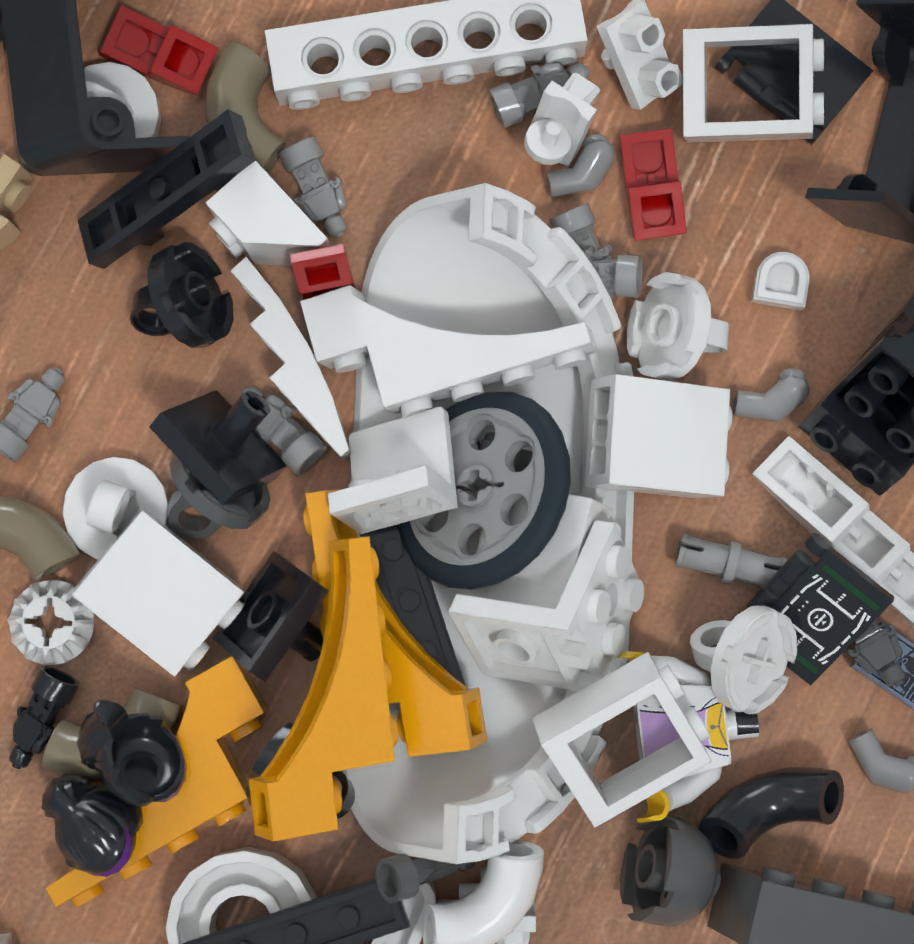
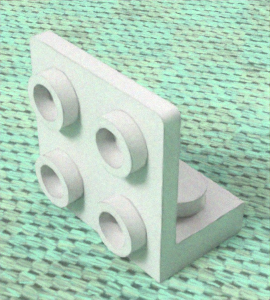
M436 407L359 430L349 435L352 482L348 485V488L328 493L329 514L358 533L364 534L458 508L449 415L445 409Z

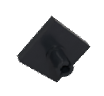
M215 390L160 412L149 426L222 506L275 480L287 467L275 451L255 431L258 425L270 413V408L260 395L252 391L243 393L234 405L231 406Z
M273 551L239 601L244 604L240 613L227 628L223 629L220 627L213 639L247 671L266 682L289 648L310 662L316 660L321 655V652L303 640V638L307 637L322 647L324 639L321 629L308 620L329 590Z

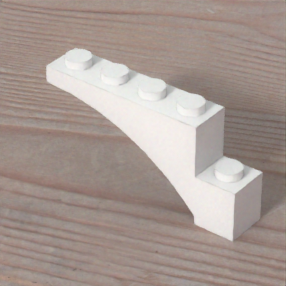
M351 285L300 301L316 362L330 369L335 368L336 373H344L364 367L367 364L365 358L370 357L384 408L395 413L401 412L403 417L433 409L432 402L452 396L453 402H461L484 393L483 386L503 380L504 386H513L535 378L534 370L552 364L555 365L556 370H564L581 365L587 361L585 354L598 350L593 332L585 322L542 332L515 335H478L435 329L398 318L367 304L364 295Z

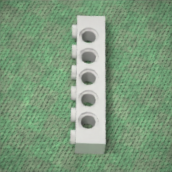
M448 0L265 30L275 95L279 106L289 105V108L294 110L313 108L320 104L321 99L339 96L342 101H359L370 97L371 91L392 88V91L395 93L413 92L422 88L425 82L443 80L448 85L463 84L473 80L475 74L495 71L497 76H512L524 72L526 66L559 62L563 67L576 63L577 58L585 57L588 41L581 0ZM531 23L538 25L544 34L539 39L530 41L520 37L517 29L524 24ZM474 32H484L493 41L486 48L475 49L470 47L465 42V39ZM424 40L435 41L441 46V50L432 57H421L414 52L415 46ZM374 48L383 49L390 54L388 60L378 66L368 65L362 58L366 52ZM321 57H332L338 61L337 67L328 74H318L311 70L313 63Z

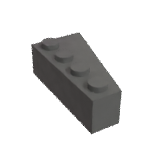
M725 863L721 864V883L713 899L707 926L739 944H914V900H912L911 909L896 906V897L872 890L863 889L862 897L845 893L846 886L823 879L813 878V883L810 885L795 881L796 875L775 868L763 867L761 873Z

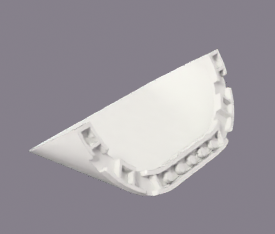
M483 183L430 196L411 204L394 219L374 250L361 292L364 295L365 302L407 321L435 329L466 334L515 335L549 331L585 322L593 332L598 349L597 351L585 354L587 358L585 363L564 370H556L555 365L552 364L534 370L535 378L513 386H504L503 380L483 386L484 393H517L533 399L551 414L563 433L570 456L571 485L569 494L592 498L612 509L609 522L616 524L624 545L629 549L632 561L634 492L584 487L591 380L614 374L633 376L631 364L629 362L620 363L613 332L621 328V323L598 273L584 252L564 229L560 227L551 229L534 214L535 205L508 190ZM370 357L365 358L367 364L364 367L356 369L353 432L403 418L401 412L395 413L384 408ZM452 396L432 402L433 408L442 407L443 409H447L457 403L453 402ZM494 425L487 426L481 431L478 437L480 443L488 432H495ZM526 446V447L522 448V449H526V450L532 451V447H531V446ZM485 481L484 487L476 489V492H465L477 497L478 491L486 489L487 486L493 487V485ZM448 510L433 515L431 522L433 532L440 530L446 524L449 514ZM482 528L474 531L468 539L467 551L469 555L476 554ZM431 580L465 685L468 688L479 687L488 741L471 750L408 757L406 743L401 741L398 734V742L396 746H393L394 762L342 770V772L352 782L355 790V800L351 807L352 812L365 833L379 846L397 854H406L412 857L452 864L477 862L509 851V844L527 832L534 834L541 832L575 798L541 746L532 718L578 691L482 674L448 613L456 594L465 595L466 589L449 588ZM630 622L626 629L623 651H628ZM615 656L608 674L627 664V658H617ZM400 702L389 704V712L394 716L396 724L398 713L401 711ZM603 724L573 740L592 772L606 746V741L599 736Z

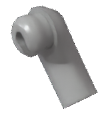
M593 134L583 141L582 146L584 150L574 167L547 172V182L551 198L590 191L601 184L614 162L615 155L613 146L604 135Z
M789 368L780 373L778 382L766 393L737 390L734 399L733 416L769 421L784 419L805 402L809 393L806 375L799 369Z
M873 729L858 733L848 740L870 782L902 793L914 790V756L898 758L886 755Z

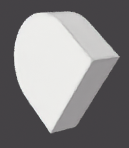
M777 252L765 258L755 273L751 303L803 311L806 306L810 279L808 268L803 260L788 252Z

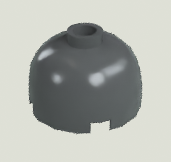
M667 815L661 821L638 823L635 829L643 830L644 833L639 840L638 848L635 844L628 843L620 874L622 904L631 905L633 913L627 914L628 917L634 921L659 926H678L691 921L705 909L720 887L721 873L717 867V859L711 841L693 823Z

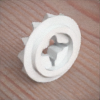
M59 580L33 583L18 597L14 598V605L7 622L10 626L11 642L26 659L44 665L66 663L77 657L90 642L94 630V613L72 596L73 589L75 588L72 584ZM52 599L55 616L66 621H72V626L54 629L52 638H49L48 646L45 629L37 627V624H30V619L46 616L48 607H51Z

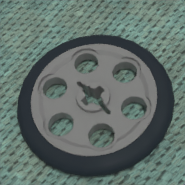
M485 392L457 402L445 409L449 415L458 508L448 510L449 514L446 524L436 532H433L431 526L433 515L397 524L401 542L414 565L429 579L449 588L469 590L499 584L520 573L540 555L554 536L566 509L571 485L570 456L563 433L546 409L533 399L514 392ZM494 425V440L486 449L479 450L477 446L479 434L487 426ZM531 446L533 455L530 464L524 470L516 472L514 460L517 453L522 448ZM485 481L497 486L496 488L487 486L486 489L478 491L477 497L465 492H476V489L484 487ZM526 498L528 503L526 516L520 523L511 525L509 521L511 507L518 500ZM483 528L485 540L482 548L476 554L469 555L467 551L469 537L477 529Z

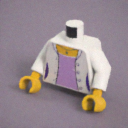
M622 651L617 658H627L631 662L645 653ZM650 655L659 670L667 665L672 669L685 692V695L677 699L683 710L686 712L694 707L711 735V737L702 742L712 762L646 799L648 811L645 816L636 818L639 823L661 821L667 816L669 811L692 802L717 782L720 778L722 767L731 764L729 740L759 736L757 714L736 712L725 708L723 704L718 702L707 673L675 657ZM655 695L633 706L639 760L680 738V735Z

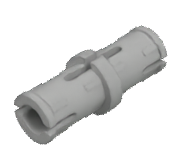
M682 533L677 548V553L679 554L675 558L674 566L720 576V582L732 584L733 580L763 587L784 565L787 558H777L741 549V543L730 541L728 545Z

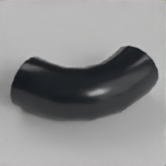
M787 767L757 774L729 789L708 810L699 824V830L711 841L714 852L729 859H739L745 856L751 845L763 833L778 825L795 821L815 822L825 825L832 824L837 819L843 804V779L836 770L811 767Z

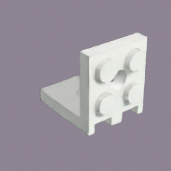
M595 520L556 609L456 594L448 613L482 674L580 691L608 675L615 656L617 657L622 653L626 640V629L633 612H637L643 602L644 585L639 580L630 559L629 549L624 545L614 522Z

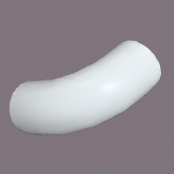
M516 840L509 844V851L488 858L484 877L473 892L461 900L442 904H428L423 916V943L495 944L512 933L534 903L543 871V849L531 842Z

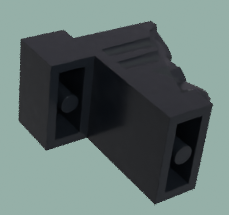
M914 293L855 364L832 385L798 426L811 437V440L818 448L830 453L852 472L853 477L860 484L872 489L879 496L903 478L914 464Z

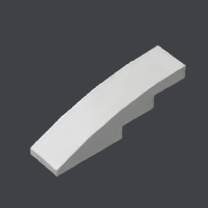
M245 257L231 270V273L244 290L264 310L250 325L284 364L269 378L345 462L350 457L349 443L336 402L316 362V358L281 299L249 259Z
M788 436L752 473L753 477L811 534L817 533L822 536L828 545L892 594L894 601L889 606L914 628V553L910 549V544L871 512L869 503Z

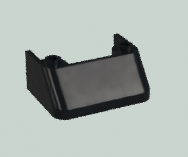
M0 0V23L15 152L19 163L25 170L38 176L143 172L189 138V136L136 138L133 116L126 105L111 97H87L76 0Z
M857 0L856 5L881 26L879 35L873 43L871 54L872 61L879 73L889 82L866 175H847L836 189L808 188L805 198L847 227L914 244V0Z

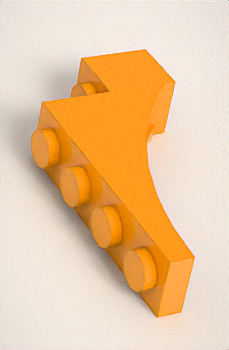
M342 489L305 494L307 506L304 509L303 515L304 525L307 533L312 537L315 559L312 563V577L329 590L322 600L324 612L320 618V629L323 639L328 620L331 580L329 540L358 537L354 529L329 514L328 493ZM375 580L377 602L382 606L385 615V631L381 635L383 658L388 661L392 675L391 688L387 691L388 703L400 702L401 711L397 717V728L401 741L406 743L408 757L471 750L487 742L479 687H466L424 650L402 624Z
M369 536L329 540L331 580L328 620L320 659L308 695L291 731L260 777L249 779L255 835L273 842L338 830L337 813H340L342 809V796L338 783L332 777V772L395 761L393 746H396L398 742V728L394 716L389 712L387 691L391 688L392 675L388 661L383 658L381 635L385 631V615L382 606L377 602L375 580L379 574V561L376 551L370 545Z
M232 656L185 682L190 694L176 737L187 763L186 781L179 793L166 802H152L142 807L143 824L136 833L135 849L130 860L119 871L123 881L153 865L148 855L164 845L168 847L172 854L200 838L195 828L206 821L214 818L219 827L247 811L242 801L247 799L245 792L246 786H249V783L225 742L224 737L230 734L235 743L259 730L263 726L258 718L268 713L269 709L248 671ZM73 869L46 887V890L55 907L71 899L75 908H78L104 893L105 890L100 882L110 876H94L84 871Z

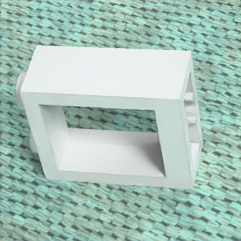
M813 24L683 29V136L686 143L813 139V125H824V92L813 93V72L824 71V39H813ZM799 44V120L707 123V47Z
M649 652L532 718L541 746L594 827L601 825L712 762L702 742L711 737L701 717L694 707L686 712L683 710L677 699L685 695V692L669 665L659 670ZM655 695L680 735V738L599 783L573 740L648 697Z

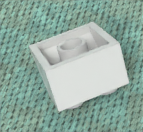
M257 161L239 172L206 202L214 216V219L208 223L209 226L214 230L215 236L236 259L244 253L257 265L292 266L290 254L330 247L327 237Z

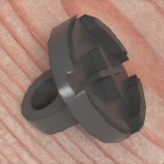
M173 454L169 466L172 480L177 489L168 502V524L172 531L180 537L203 539L215 533L221 525L231 529H248L257 523L268 510L270 495L267 484L222 506ZM193 507L203 516L191 518L184 515L182 511Z

